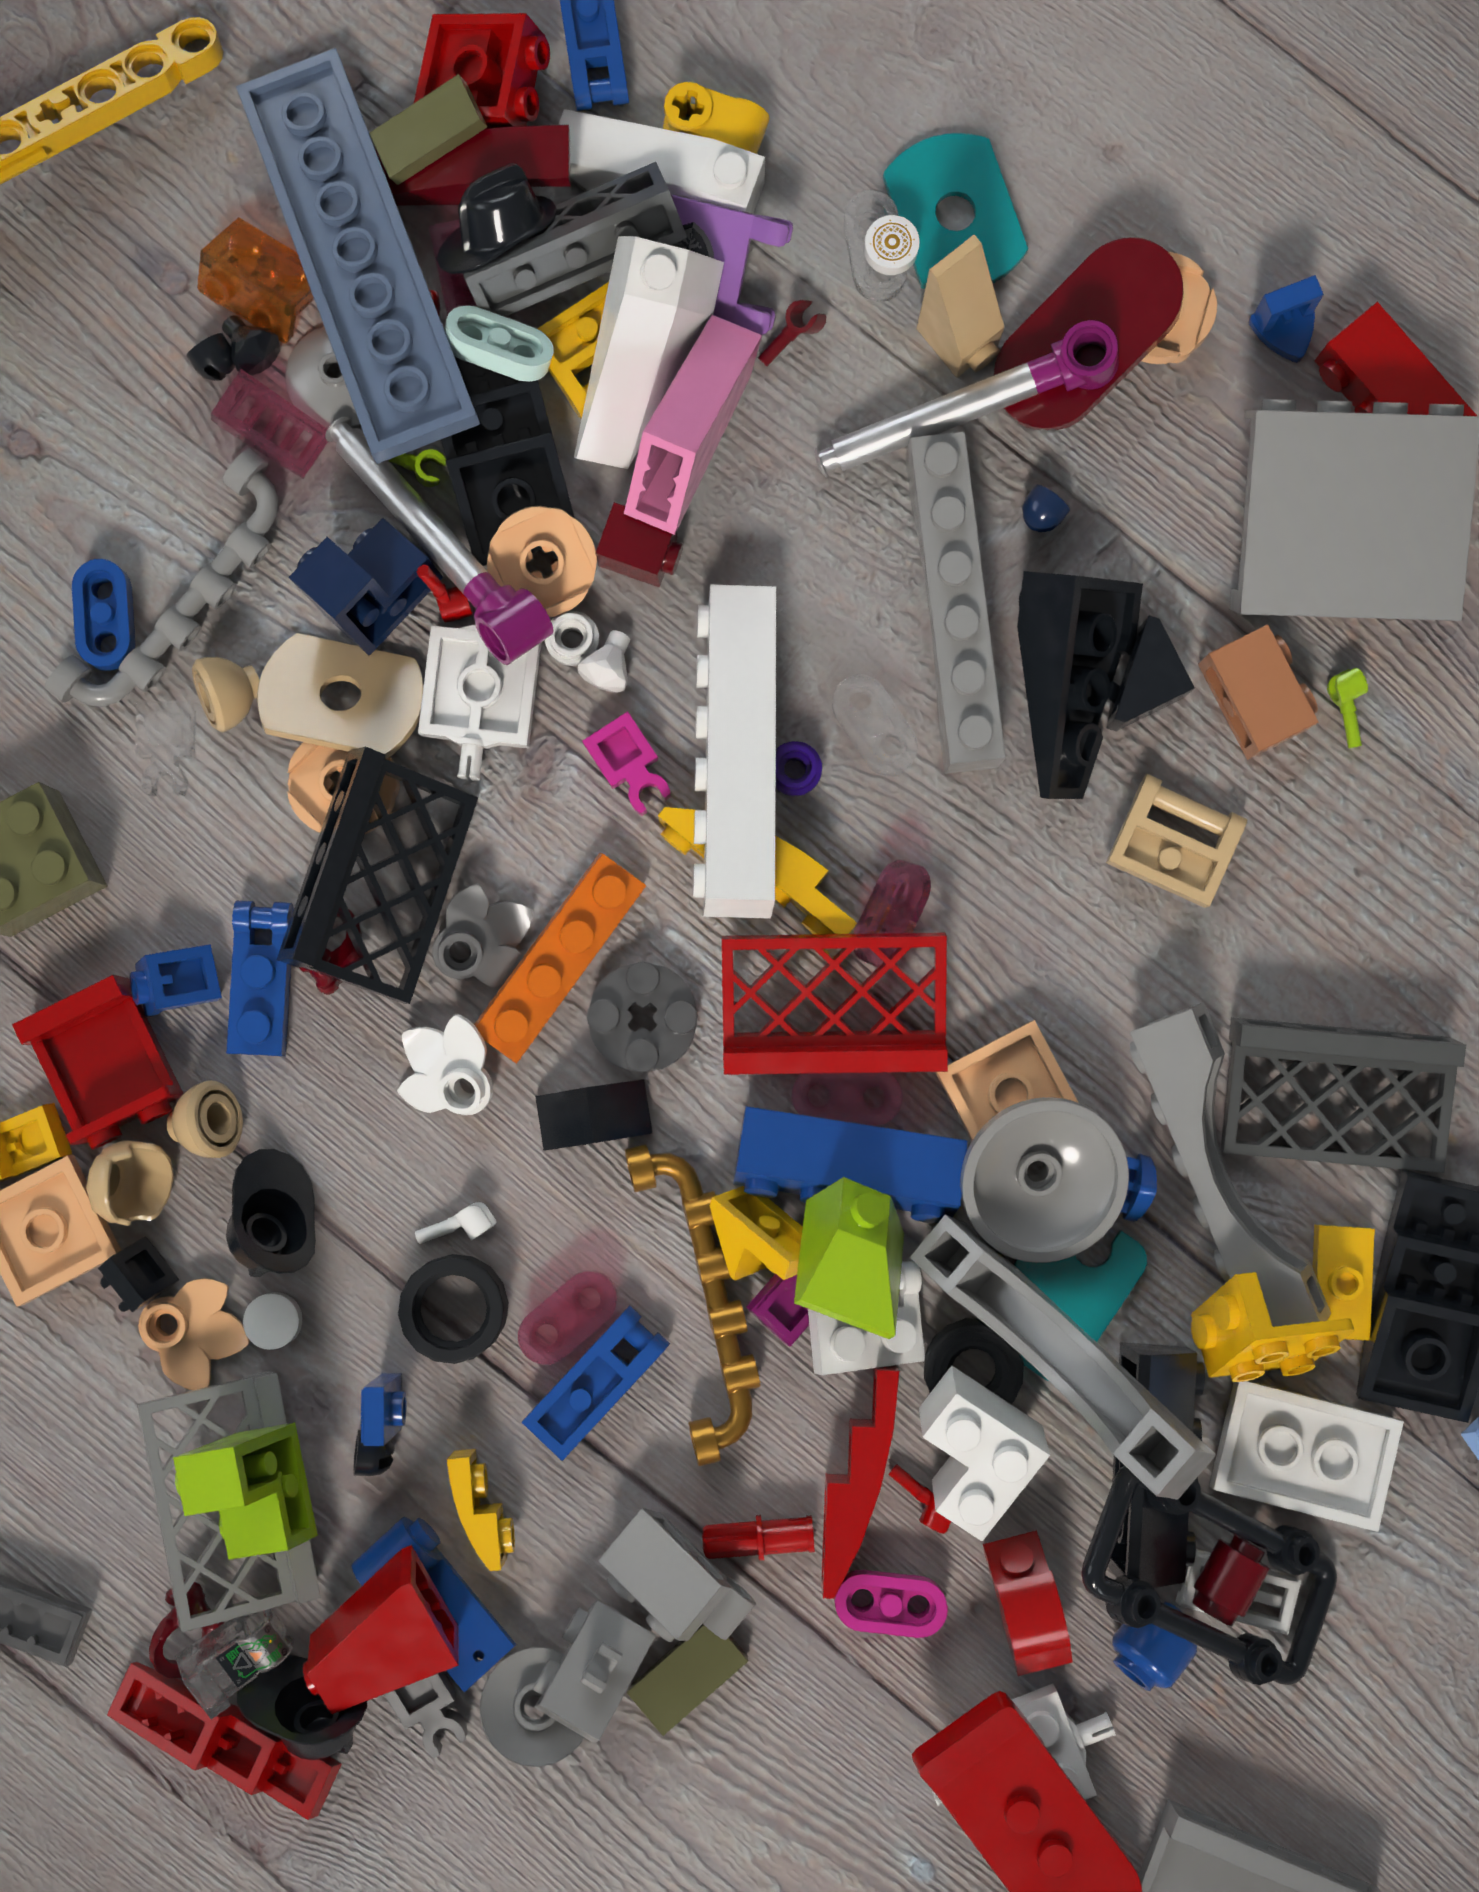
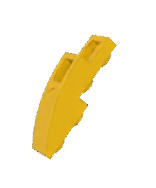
M664 807L658 814L659 822L666 827L660 835L683 855H686L692 849L704 859V844H694L695 809ZM775 836V903L785 908L791 902L803 912L806 917L801 923L812 934H850L857 925V922L816 889L826 878L829 870L800 849Z

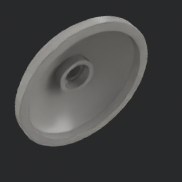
M1042 1097L1029 1099L999 1112L974 1137L966 1152L961 1170L960 1187L963 1206L979 1235L997 1251L1014 1259L1027 1262L1059 1261L1088 1249L1112 1227L1126 1199L1129 1169L1121 1141L1109 1124L1096 1112L1080 1103L1063 1098ZM1035 1161L1043 1162V1168L1038 1174H1027V1169L1031 1163Z

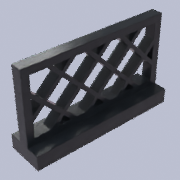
M365 746L350 751L347 754L277 961L297 968L304 967L394 1001L410 1004L478 797L386 760L385 754ZM385 775L402 781L411 800L410 804L389 814L379 795ZM417 788L431 794L422 798ZM441 797L460 805L453 826L437 833L425 804ZM374 809L378 819L369 822ZM415 809L428 839L404 849L391 820ZM381 825L394 855L370 865L361 844L365 832ZM449 837L446 848H444L441 840ZM431 845L440 866L436 878L420 885L408 856ZM356 861L360 871L351 874ZM398 861L410 890L386 901L373 872ZM364 877L377 906L352 918L343 896L348 884ZM432 888L429 899L427 900L424 891ZM414 897L422 914V919L417 930L402 936L390 908ZM380 913L393 942L368 953L356 924ZM337 914H339L343 923L334 926ZM346 930L359 959L342 967L323 961L322 958L329 938ZM414 940V943H413V946H412V949H411V952H410L409 949H408V947H407V943H409V942H411V941ZM397 949L405 966L399 988L383 983L372 961ZM363 965V968L367 976L353 972L352 970Z

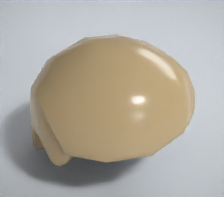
M124 1140L104 1148L101 1154L94 1159L88 1174L86 1189L92 1210L109 1223L126 1226L131 1225V1222L136 1220L155 1219L161 1213L171 1194L174 1179L171 1157L160 1146L140 1141Z

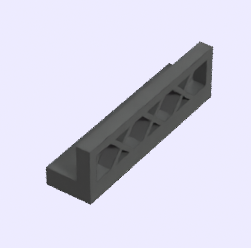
M653 162L555 205L557 208L555 218L546 228L521 240L481 268L463 273L479 308L506 317L610 272L618 236L640 237L672 245L686 239L687 235L657 163Z

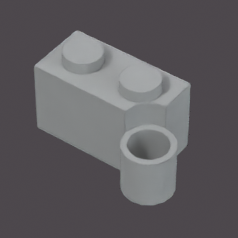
M642 1508L598 1560L611 1574L607 1579L608 1584L625 1600L632 1603L636 1599L650 1613L646 1618L649 1626L669 1642H672L674 1638L679 1641H689L702 1624L721 1639L727 1640L756 1605L754 1599L732 1578L723 1574L660 1512Z

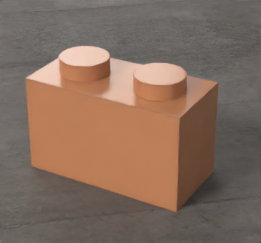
M1268 624L1210 652L1198 663L1247 760L1307 731L1319 723L1315 716L1318 707L1311 690L1306 684L1298 683L1289 666L1292 664V655L1288 645L1280 635H1273Z

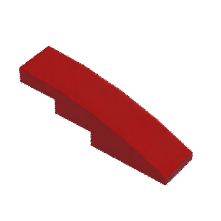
M896 1365L873 1369L872 1419L850 1418L848 1473H825L821 1589L822 1596L826 1599H835L862 1544L881 1490L894 1432L900 1372Z
M139 1662L130 1664L107 1713V1716L196 1771L207 1767L250 1795L264 1792L307 1820L319 1815L342 1763L330 1756L318 1760H307L297 1757L288 1751L280 1737L256 1727L244 1718L238 1706L177 1678H167L159 1674L155 1669Z

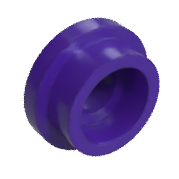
M799 741L787 742L777 747L776 789L788 796H802L812 791L819 783L822 775V762L816 750L810 745ZM793 760L799 761L805 767V774L798 779L789 778L784 771L785 765Z

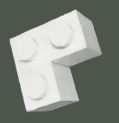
M951 1365L919 1407L922 1437L950 1455L932 1479L935 1510L980 1541H983L1049 1458L1050 1453L1043 1425Z

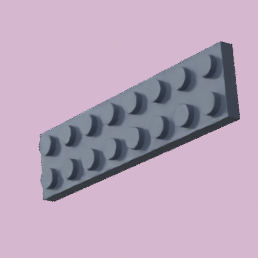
M337 49L328 50L236 86L371 455L376 464L479 425L480 421Z

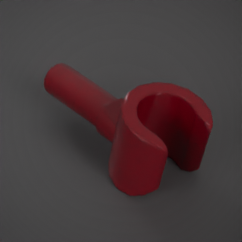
M798 300L788 306L785 316L787 325L758 356L765 366L768 367L791 341L793 342L801 333L815 334L823 329L826 324L825 314L818 313L809 320L807 325L803 323V313L812 304V301Z

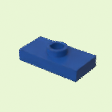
M382 1373L361 1390V1443H363V1446H384L401 1430V1426L405 1425L407 1398L406 1392L402 1391V1373Z

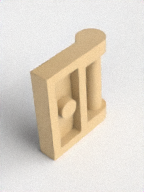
M1146 773L1136 791L1133 803L1106 863L1204 908L1210 907L1244 832L1247 819L1233 812L1228 816L1171 791L1161 786L1162 780ZM1151 807L1159 808L1218 835L1215 848L1147 818Z

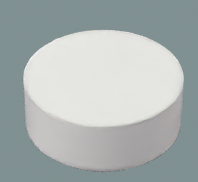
M270 1292L254 1299L246 1308L243 1317L245 1334L257 1347L267 1350L279 1349L291 1343L299 1334L302 1327L301 1309L297 1302L287 1294Z

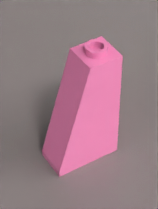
M711 315L643 430L624 514L675 535L751 377L762 338L761 334Z

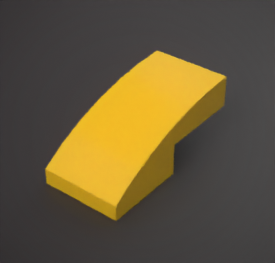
M55 1103L41 1105L0 1122V1182L73 1155Z

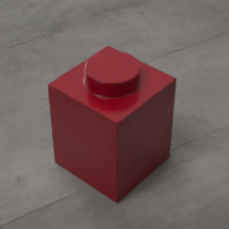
M614 502L595 552L599 567L660 588L664 574L674 575L681 558L684 545L676 542L678 538L677 531L674 535L624 514V505Z

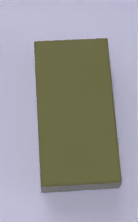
M458 74L371 131L369 135L389 178L399 185L488 126L467 82Z
M702 1624L689 1641H680L635 1680L628 1687L626 1693L661 1735L664 1736L748 1662V1655L731 1635L727 1640H723Z

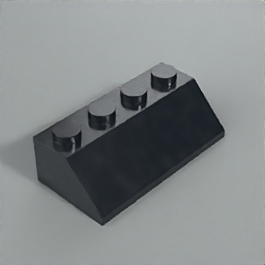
M1120 1342L1119 1364L1202 1441L1200 1418H1194L1195 1395L1202 1396L1204 1391L1205 1368L1203 1362L1197 1361V1352L1184 1346ZM1115 1456L1113 1460L1112 1483L1119 1469L1124 1466ZM1137 1486L1108 1564L1109 1569L1116 1578L1122 1575H1130L1148 1581L1154 1588L1185 1583L1186 1566H1193L1196 1556L1195 1534L1192 1531H1188L1189 1512L1182 1515H1174L1159 1511L1149 1503L1146 1489Z

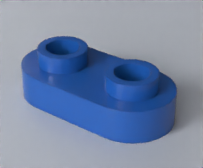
M93 559L81 565L75 572L72 580L75 645L79 655L87 663L97 669L111 671L119 669L124 658L136 646L132 584L128 575L115 563L106 559ZM104 583H112L113 591L111 595L105 599H99L97 594L99 587ZM107 636H115L116 646L110 652H102L101 643L103 639Z

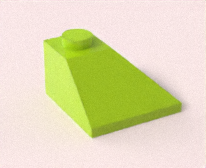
M843 1177L806 1200L794 1304L887 1339L896 1336L904 1231L891 1196Z

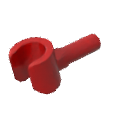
M422 565L418 568L417 575L433 592L442 620L445 623L473 616L468 599L457 586L447 589L446 585L440 581L429 566Z
M896 1464L888 1475L914 1496L916 1500L926 1504L919 1521L939 1533H946L951 1521L936 1512L933 1492L927 1487L924 1488Z

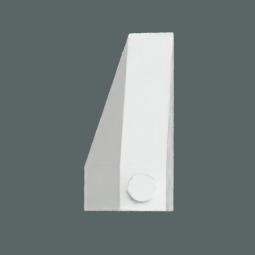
M564 109L558 125H569L571 181L584 192L656 162L670 194L754 214L765 184L764 156L712 138Z
M618 236L574 458L624 469L629 468L639 450L643 430L711 315L714 313L724 262L691 250L640 237Z

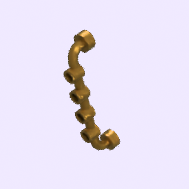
M647 1144L625 1149V1156L634 1192L656 1188L655 1176L658 1175L672 1177L680 1189L684 1215L693 1244L696 1266L705 1295L708 1317L716 1342L722 1377L731 1409L728 1420L720 1426L713 1427L710 1417L688 1422L698 1466L721 1461L719 1449L736 1443L748 1430L753 1416L752 1398L749 1389L757 1388L761 1385L753 1354L741 1356L737 1334L748 1332L747 1323L740 1299L730 1302L728 1300L724 1280L730 1279L731 1276L727 1269L721 1246L716 1247L711 1226L715 1224L709 1205L712 1197L716 1196L715 1191L703 1193L701 1182L695 1169L684 1158L671 1153L649 1154Z

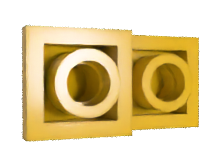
M476 1449L455 1450L447 1458V1466L453 1499L460 1521L469 1541L488 1570L499 1571L507 1560V1553L515 1552L513 1518H504L503 1503L480 1505V1498L488 1497L486 1463L477 1464Z

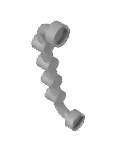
M248 448L240 453L230 464L223 476V482L239 496H244L251 491L256 497V510L246 522L241 523L231 533L225 543V547L216 558L196 574L190 583L189 589L180 600L170 606L160 616L154 626V630L145 641L124 658L115 676L106 684H93L88 681L92 670L76 656L71 655L63 660L47 679L45 688L62 703L74 697L86 705L103 707L119 702L135 686L147 692L161 679L166 670V667L158 661L161 655L171 644L180 651L184 650L201 630V625L193 620V618L202 607L208 603L214 609L220 608L236 589L237 585L228 578L241 562H244L250 568L255 567L271 548L272 544L263 536L277 517L279 500L275 486L265 475L268 463L251 448Z

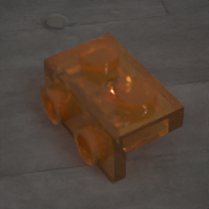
M239 217L200 252L197 285L200 293L253 324L255 327L269 329L277 334L279 341L284 344L294 337L296 316L314 300L297 252Z

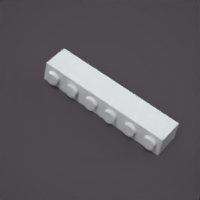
M710 584L708 605H698L697 638H707V655H697L696 688L707 689L706 706H696L695 739L706 740V758H695L694 788L695 791L705 792V810H695L694 844H704V864L694 863L693 897L704 898L703 917L771 918L775 903L776 587Z

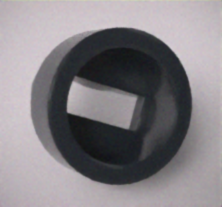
M217 333L204 339L186 355L195 371L208 380L221 381L226 377V374H230L235 368L232 360L231 345L223 333Z
M358 1430L355 1443L353 1475L371 1477L381 1475L387 1471L393 1462L391 1455L395 1451L392 1441L389 1440L384 1446H363V1443H361V1430Z

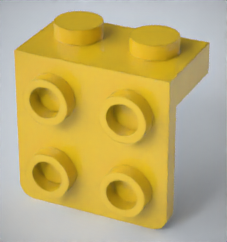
M1256 1272L1235 1274L1191 1313L1192 1338L1195 1345L1201 1349L1208 1377L1230 1375L1233 1382L1250 1381L1263 1376L1265 1371L1281 1369L1283 1376H1295L1309 1372L1316 1367L1314 1361L1340 1350L1339 1343L1354 1332L1352 1321L1349 1318L1273 1327Z

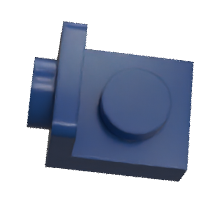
M211 944L144 955L135 964L136 971L130 973V988L133 1000L136 1005L143 1004L146 1017L158 1015L164 1010L215 1002L222 998Z

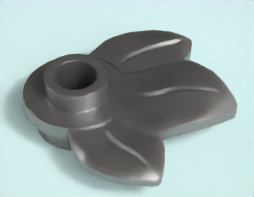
M478 883L462 889L450 900L446 908V928L434 940L432 954L435 965L444 975L453 979H467L475 976L487 986L493 988L502 987L524 957L516 946L522 941L529 929L533 910L524 904L513 901H503L489 905L487 896ZM462 941L470 946L471 952L467 958L458 960L450 955L449 949L455 942Z

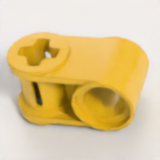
M693 82L678 83L665 96L663 129L712 138L758 154L770 120L769 114L758 104L747 99L725 95ZM691 97L695 98V104H691ZM686 114L691 115L689 121L684 120Z

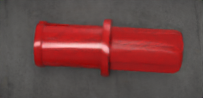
M756 1515V1521L710 1524L704 1526L702 1531L703 1552L708 1559L758 1555L759 1561H765L764 1555L815 1553L812 1515L762 1520L761 1515Z

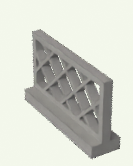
M266 1371L249 1375L247 1378L137 1404L181 1633L292 1602L301 1604L321 1598L310 1540L288 1551L273 1553L274 1559L267 1554L247 1557L231 1582L205 1567V1564L222 1539L218 1524L202 1514L190 1515L216 1531L198 1561L180 1552L176 1543V1535L189 1516H184L182 1502L167 1494L165 1478L174 1466L173 1457L183 1454V1451L201 1424H204L223 1437L232 1435L206 1419V1416L221 1396L238 1392L242 1393L246 1414L233 1434L245 1431L247 1426L249 1430L287 1424L276 1372ZM207 1400L199 1414L185 1406ZM178 1408L195 1420L175 1449L156 1437L152 1413ZM158 1446L172 1454L163 1468ZM169 1503L182 1510L174 1524ZM258 1557L276 1568L280 1591L254 1597L241 1589L239 1585ZM180 1560L193 1567L185 1581ZM200 1572L227 1588L213 1610L190 1616L186 1594ZM234 1593L246 1600L227 1605Z

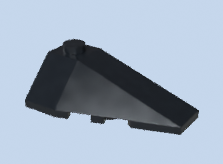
M1023 572L1022 589L1019 595L1017 629L1041 798H1084L1103 740L1102 731L1098 725L1106 702L1115 703L1120 686L1113 682L1121 655H1131L1136 640L1143 583L1076 575Z

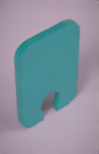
M1119 1230L1111 1242V1251L1108 1258L1097 1266L1083 1265L1076 1258V1255L1059 1261L1039 1263L1016 1259L1013 1265L1097 1342L1144 1273L1147 1266V1255L1138 1241L1122 1230ZM1022 1356L1024 1366L1032 1370L1034 1373L1042 1377L1044 1380L1049 1381Z

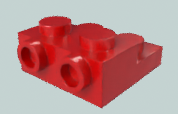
M526 13L432 14L414 103L459 74L467 82L488 126L485 129L527 126V122L535 121L539 113V97L534 89L538 70H545L550 61V47L545 34Z

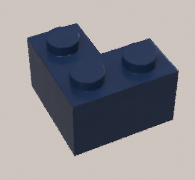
M382 518L373 528L365 530L358 536L354 542L353 549L348 555L331 539L326 537L317 547L309 549L300 558L297 569L288 578L326 618L369 656L431 591L417 575L418 568L422 565L429 566L440 581L443 576L423 552Z

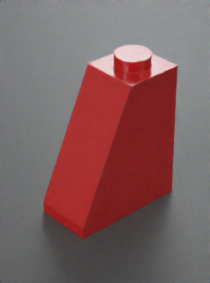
M412 1545L398 1551L310 1634L308 1661L303 1663L304 1679L309 1691L313 1695H320L331 1714L459 1666V1627Z

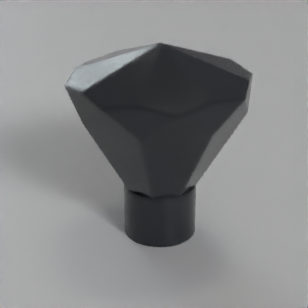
M236 315L230 316L224 321L222 330L231 339L232 360L238 372L253 376L263 372L273 364L280 352V342L277 334L267 328L248 326Z

